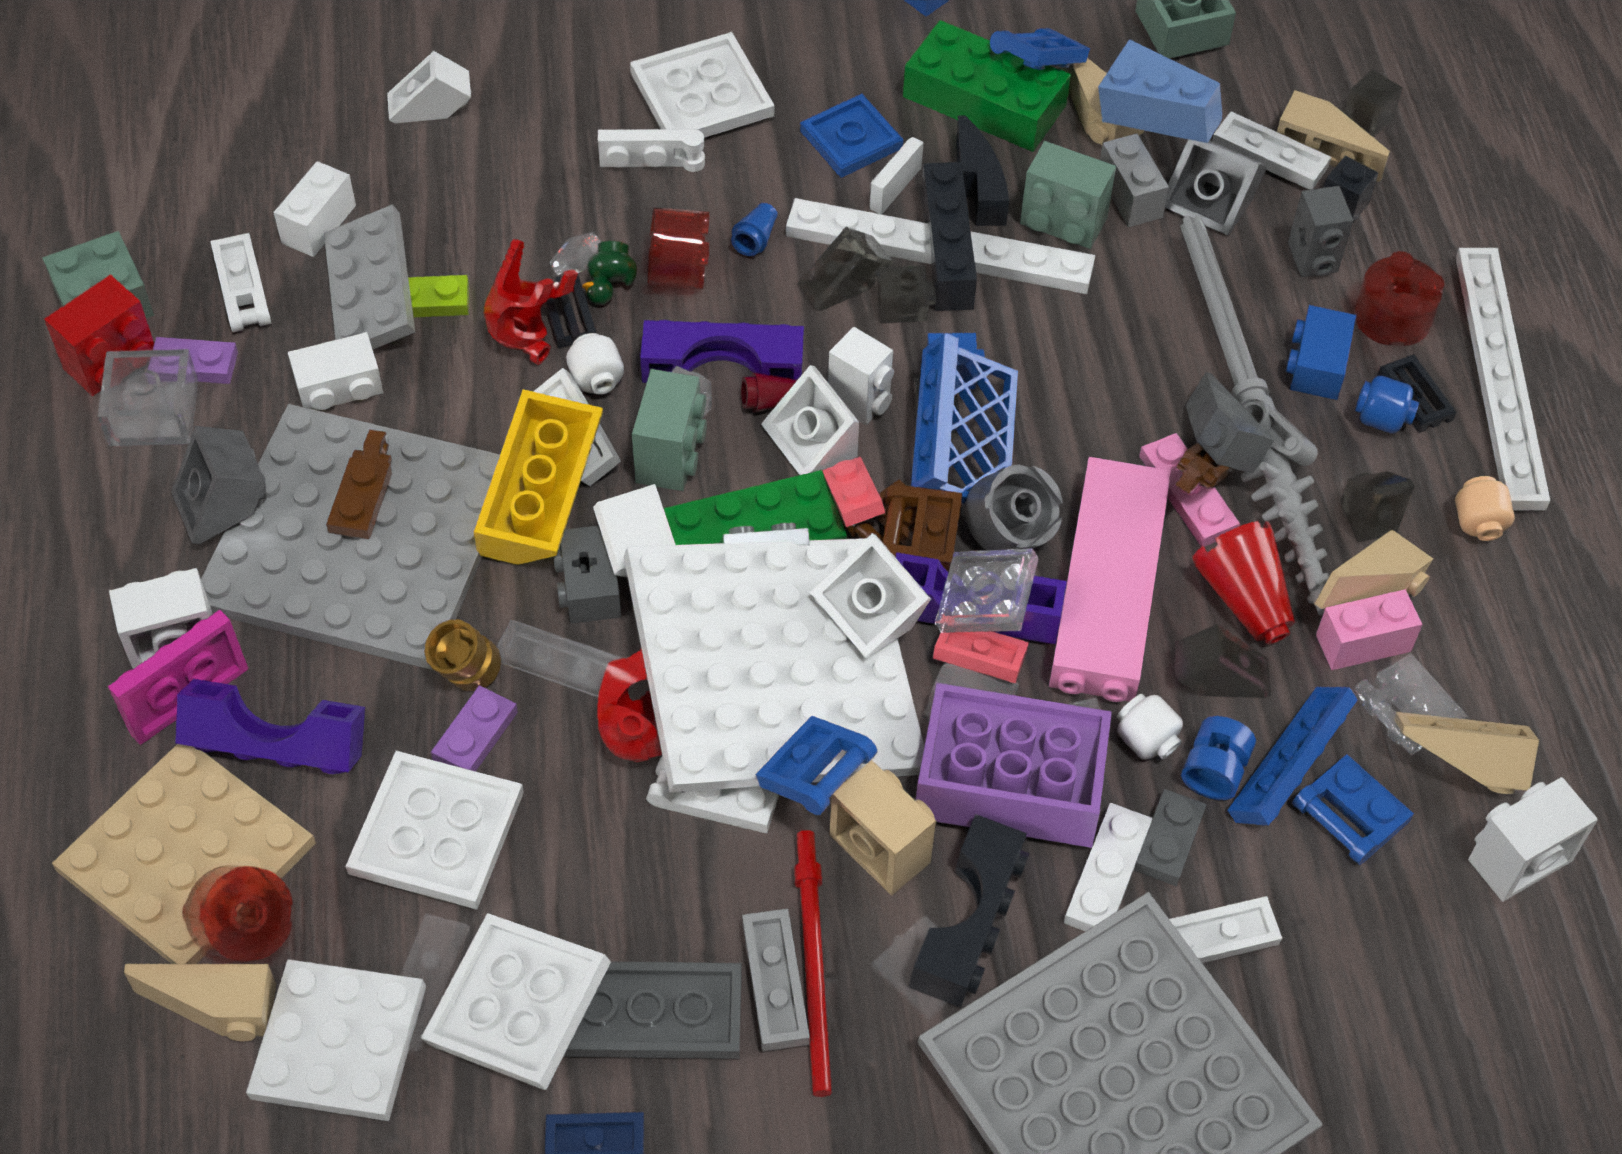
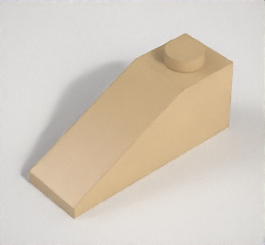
M1087 58L1085 63H1072L1070 67L1063 68L1062 71L1071 74L1069 93L1085 132L1090 135L1094 142L1102 145L1103 142L1133 134H1138L1139 136L1144 132V130L1102 122L1098 86L1107 73Z
M1295 90L1280 119L1277 130L1278 133L1330 156L1329 165L1336 167L1346 155L1377 171L1378 177L1376 181L1380 182L1390 151L1331 102Z
M1391 530L1335 569L1314 604L1321 609H1325L1326 607L1405 589L1408 595L1411 594L1415 597L1429 580L1430 576L1425 572L1433 558Z
M1396 712L1395 722L1402 734L1479 783L1487 786L1489 790L1501 794H1513L1515 789L1526 791L1530 789L1539 739L1529 726Z
M125 964L124 974L135 993L221 1036H227L229 1039L250 1041L255 1036H264L274 1005L276 982L268 964Z

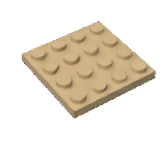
M177 744L52 864L56 872L171 964H197L316 842L310 832L206 753L195 749L193 746Z

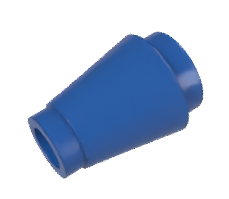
M760 203L733 226L731 242L739 253L745 256H754L765 250L775 220L777 219L776 209L768 203Z

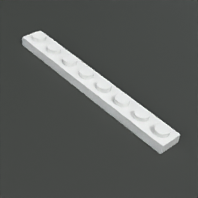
M795 198L786 224L787 237L931 264V242L928 223ZM971 232L976 273L1087 294L1095 255Z
M1459 248L1456 255V263L1499 481L1509 489L1513 510H1546L1550 503V497L1498 248Z

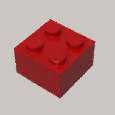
M111 274L44 318L63 370L92 397L104 388L114 384L117 379L136 366L143 364L151 357L154 340L141 301Z

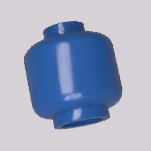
M1376 376L1371 383L1364 382L1355 411L1360 413V421L1364 425L1394 434L1401 429L1403 423L1412 424L1419 402L1412 400L1413 388L1409 384L1384 376Z

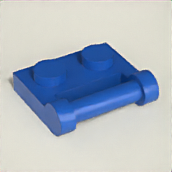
M1040 28L1034 33L1013 34L1009 31H996L990 38V47L993 52L997 54L1010 52L1024 59L1023 64L1025 66L1038 70L1045 69L1046 65L1068 68L1072 63H1085L1090 50L1089 47L1050 28Z
M811 715L755 775L761 788L801 803L814 815H821L829 806V798L861 763H869L878 751L874 742L867 736ZM842 750L847 752L816 786L811 784Z
M1347 754L1314 783L1303 788L1292 802V805L1301 813L1307 811L1349 849V856L1358 865L1363 864L1403 829L1414 815L1411 810ZM1323 797L1327 799L1367 836L1362 838L1324 804L1321 799Z

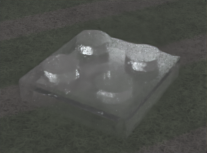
M1033 548L954 552L935 621L941 633L1021 631L1039 559Z

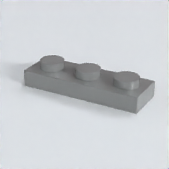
M788 909L742 915L762 1052L809 1045L810 1036Z

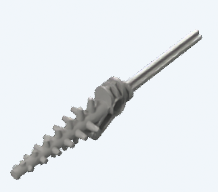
M1188 215L1182 219L1184 224L1180 225L1235 384L1231 394L1275 439L1254 473L1244 472L1240 477L1243 482H1247L1264 475L1267 483L1254 492L1251 497L1254 502L1270 496L1273 497L1275 505L1262 514L1264 521H1270L1278 517L1281 518L1284 527L1274 534L1275 540L1279 542L1287 538L1289 539L1293 549L1285 554L1284 558L1287 562L1298 561L1301 572L1295 576L1296 580L1299 583L1306 581L1310 592L1307 600L1310 604H1313L1330 577L1328 573L1323 574L1319 562L1327 556L1324 548L1316 550L1313 542L1314 537L1323 531L1321 525L1316 524L1309 527L1307 522V515L1318 507L1317 501L1314 499L1303 504L1301 502L1302 496L1300 493L1312 485L1314 480L1312 476L1296 480L1297 477L1292 472L1289 459L1301 466H1308L1315 461L1318 451L1316 446L1275 409L1272 398L1269 397L1270 392L1266 381L1258 378L1203 219L1200 215L1193 218ZM1315 605L1318 614L1323 615L1325 609Z

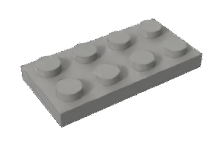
M389 205L325 232L335 340L367 332L373 350L415 333L402 226L398 210L393 205Z

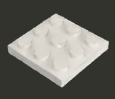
M732 32L630 62L631 74L661 129H695L701 131L705 138L774 116V104Z
M395 751L346 864L348 875L478 909L523 796V785Z
M487 913L421 1039L429 1046L546 1090L611 962L605 954Z
M288 959L246 1094L251 1100L389 1121L426 989L423 979Z

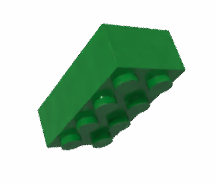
M939 20L905 64L903 97L958 120V115H966L979 130L1034 152L1067 106L1071 74L1050 65H1046L1043 70L1027 67L1023 64L1024 59L1010 52L1003 54L993 52L990 47V40Z

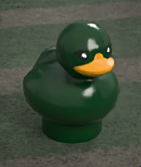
M603 241L598 243L597 253L588 260L587 264L588 274L593 280L584 283L582 288L587 291V296L592 303L605 305L613 298L614 291L611 283L624 282L626 286L631 285L637 275V265L634 259L629 256V245L619 241Z

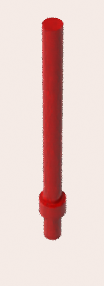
M804 830L797 833L798 864L794 866L795 886L800 888L812 1090L813 1095L816 1097H827L832 1094L818 892V887L822 885L821 864L816 862L815 833L810 830Z

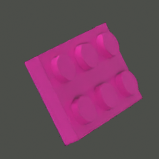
M218 610L207 619L196 623L191 630L172 643L161 647L153 656L133 670L123 673L108 688L130 735L139 745H142L176 721L177 694L193 679L228 684L249 668L230 619L221 610Z

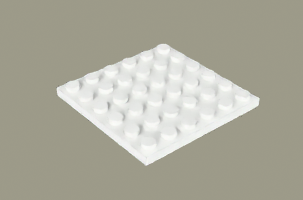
M867 538L809 540L810 545H797L791 541L627 547L624 553V561L669 792L760 786L755 774L811 715L870 738L878 751L871 760L883 771L887 769L895 774V776L920 774L924 743L898 639L870 657L865 658L810 593ZM842 750L813 782H820L847 752ZM861 763V765L849 776V778L852 777L861 768H863L866 764Z

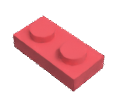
M861 456L852 460L840 461L833 467L822 470L833 500L846 527L885 513L882 499Z
M947 618L934 647L933 659L1016 683L1027 654L1029 642Z

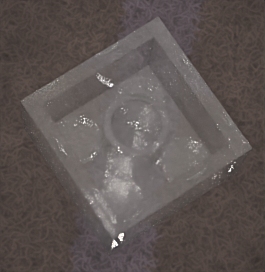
M189 349L106 351L97 417L108 446L189 444L193 431L198 377Z

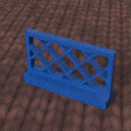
M944 333L925 347L922 353L911 486L962 493L961 503L964 504L969 491L980 479L1012 465L1018 371L959 348V338ZM957 362L965 364L973 376L972 380L967 383L964 382L956 370ZM993 375L1004 380L1003 395L999 396L986 376ZM975 383L978 384L989 401L983 407H980L968 388ZM956 394H959L971 413L963 419L954 406V396ZM990 407L994 409L1001 420V430L997 432L984 413ZM973 418L986 436V439L980 443L977 442L966 425V422ZM955 429L969 449L961 455L951 442V431ZM989 442L999 456L998 466L995 468L981 448ZM972 454L984 473L978 479L974 478L963 461V458ZM952 465L966 485L962 489L947 483L948 469Z

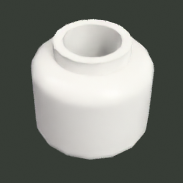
M588 333L580 336L573 342L566 355L567 365L574 381L581 391L587 393L605 394L610 392L624 374V364L615 343L609 337Z
M1139 694L1128 702L1117 715V719L1120 721L1117 727L1119 737L1141 759H1151L1159 755L1163 760L1172 754L1182 743L1177 736L1182 730L1183 721L1158 695L1145 697L1143 694Z

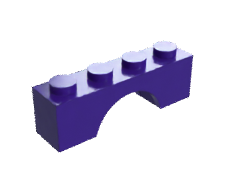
M644 320L640 357L642 383H647L651 369L688 375L698 366L712 361H731L739 363L755 373L799 379L803 368L804 326Z
M896 552L895 558L931 598L917 621L944 625L946 619L949 618L1010 637L1056 644L1067 581L1023 574L1018 580L1007 585L979 586L964 582L945 570L939 559Z
M193 679L177 694L175 744L193 746L204 753L217 750L234 753L235 757L244 760L264 758L276 760L279 765L286 767L306 765L318 767L324 773L341 774L349 772L362 756L365 707L322 700L307 716L305 721L291 726H279L265 722L255 716L244 704L236 685Z

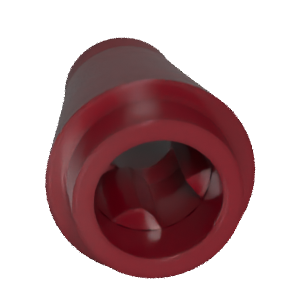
M755 372L751 376L742 377L740 387L742 407L744 409H752L754 413L773 409L798 379Z

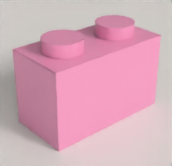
M1405 589L1326 607L1316 637L1331 670L1411 652L1423 624Z

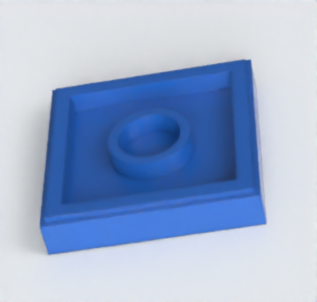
M863 94L857 95L800 122V132L840 178L899 151L903 146V138Z

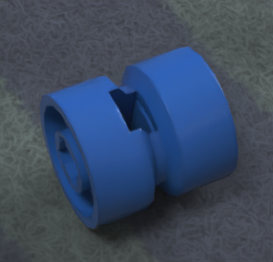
M1211 716L1204 719L1195 738L1194 748L1190 750L1181 773L1183 782L1197 794L1209 799L1229 800L1233 798L1243 777V768L1247 766L1256 744L1253 732L1239 721L1228 717Z

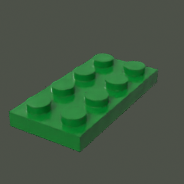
M822 470L663 508L675 545L719 544L723 534H729V529L752 526L754 527V532L771 531L772 525L780 523H795L796 529L808 528L809 540L847 539V534Z

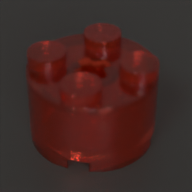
M663 207L653 208L650 227L651 244L648 253L649 285L703 289L705 278L704 266L708 265L709 242H705V235L708 234L709 211Z
M1396 251L1390 257L1376 261L1366 271L1356 301L1355 310L1358 327L1367 337L1383 345L1391 346L1392 342H1405L1404 346H1410L1420 342L1430 332L1443 296L1445 283L1443 278L1436 274L1428 265L1413 259L1411 254L1404 251Z
M229 864L214 868L199 878L183 905L182 916L186 922L190 937L204 952L229 960L252 961L270 956L286 941L293 921H290L293 901L287 885L273 872L254 866ZM239 904H241L243 906L240 908L239 914L242 916V919L240 921H236V916L238 914L236 908Z

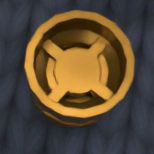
M460 619L447 620L438 624L430 632L425 642L424 653L427 663L433 670L448 678L451 683L465 691H476L479 685L486 688L495 680L500 671L501 656L499 649L469 623Z

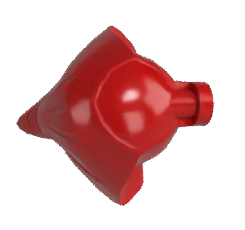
M513 239L486 298L483 314L487 330L494 340L509 349L525 352L530 355V361L540 365L545 361L551 349V346L543 341V338L547 335V329L542 321L540 310L549 298H557L573 292L578 272L573 269L563 272L560 282H554L547 278L538 282L521 280L518 273L521 266L520 261L522 260L524 242Z
M642 648L628 658L616 659L608 663L601 683L597 704L598 731L603 742L616 757L634 762H643L662 755L650 691H646L645 695L634 701L629 698L628 694L629 687L633 683L647 680Z

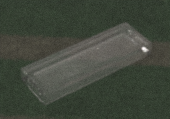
M512 619L496 646L501 656V664L596 697L599 696L608 663L622 658Z
M425 914L400 975L423 979L426 985L413 1036L409 1043V1054L422 1057L427 1044L421 1039V1036L455 974L471 933L468 924Z

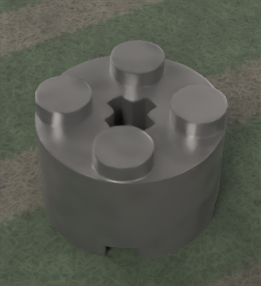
M1021 464L1011 465L980 479L970 490L961 512L972 536L984 549L997 557L1009 556L1045 544L1054 537L1061 526L1062 517L1059 518V505L1062 504V497L1057 484L1044 470L1034 466H1022Z

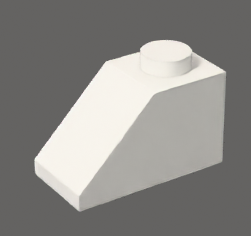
M433 51L387 93L389 120L393 123H405L449 118L459 108L464 107L471 98L469 71Z

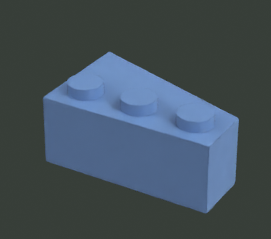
M1130 39L1098 86L1102 122L1208 143L1223 119L1219 82Z

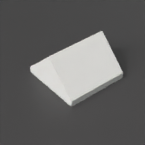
M810 365L761 423L800 475L833 467L840 461L852 460L857 457L859 421L815 366Z
M655 484L599 501L593 507L614 575L628 577L624 561V553L627 547L675 545Z
M873 533L810 592L865 658L870 657L910 631L931 600L882 541Z

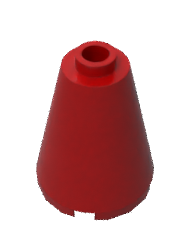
M1259 521L1238 526L1214 538L1217 546L1209 552L1206 551L1204 546L1197 550L1192 556L1196 568L1256 641L1265 640L1270 645L1285 639L1291 634L1289 628L1294 625L1295 620L1274 531L1269 522L1265 521L1263 527H1261Z

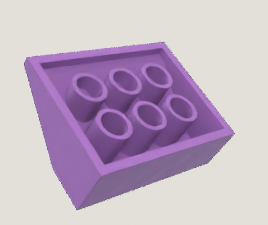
M936 683L918 779L916 800L923 801L931 809L937 822L970 827L975 814L1025 832L1027 833L1026 837L1092 848L1100 813L1112 712Z

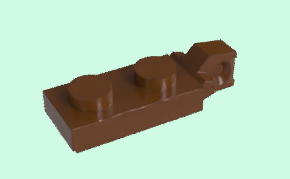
M370 429L364 441L363 451L354 450L352 457L349 458L326 523L328 533L370 539L392 476L391 455L386 454L389 448L385 438L386 432Z
M1197 443L1185 451L1176 468L1182 471L1183 474L1175 485L1191 494L1198 485L1205 486L1208 489L1210 487L1213 488L1234 472L1235 469L1217 464L1202 446Z

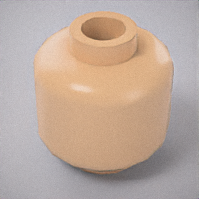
M1479 476L1468 480L1455 497L1462 531L1470 536L1478 537L1479 540L1491 541L1501 537L1503 532L1511 527L1515 520L1508 487L1502 482L1496 481L1493 477Z

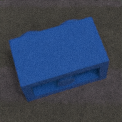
M1309 305L1305 321L1297 319L1292 343H1297L1299 346L1298 350L1291 349L1286 367V373L1293 374L1290 390L1334 400L1338 399L1346 373L1356 315Z

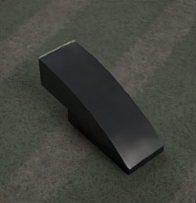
M958 115L956 157L957 162L962 163L966 197H974L976 226H1006L1009 195L1001 164L980 130L966 115Z

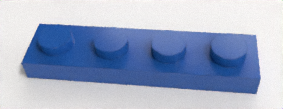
M1350 687L1315 688L1227 810L1236 823L1270 825L1272 820L1278 816L1284 803L1294 789L1300 785L1306 772L1316 758L1322 754L1330 738L1338 727L1344 723L1346 716L1358 699Z

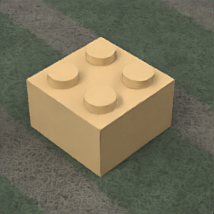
M871 760L845 781L831 796L830 836L890 895L897 892L931 863L936 824L934 814L923 801L919 799L915 801L903 790L899 779L887 769L883 771Z

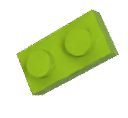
M468 275L408 277L413 318L469 315Z

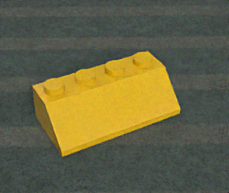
M522 390L474 529L476 549L480 556L517 565L557 556L601 421L603 408Z

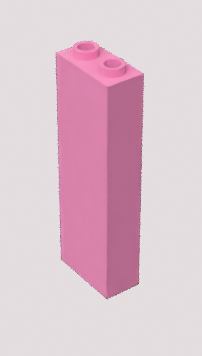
M1089 457L1049 687L1060 689L1068 694L1084 693L1101 696L1112 702H1130L1136 697L1141 676L1171 470Z

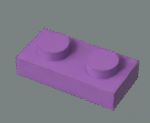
M156 337L147 369L150 377L155 379L230 384L238 350L236 343Z
M479 685L431 751L433 761L476 772L518 713L516 703Z

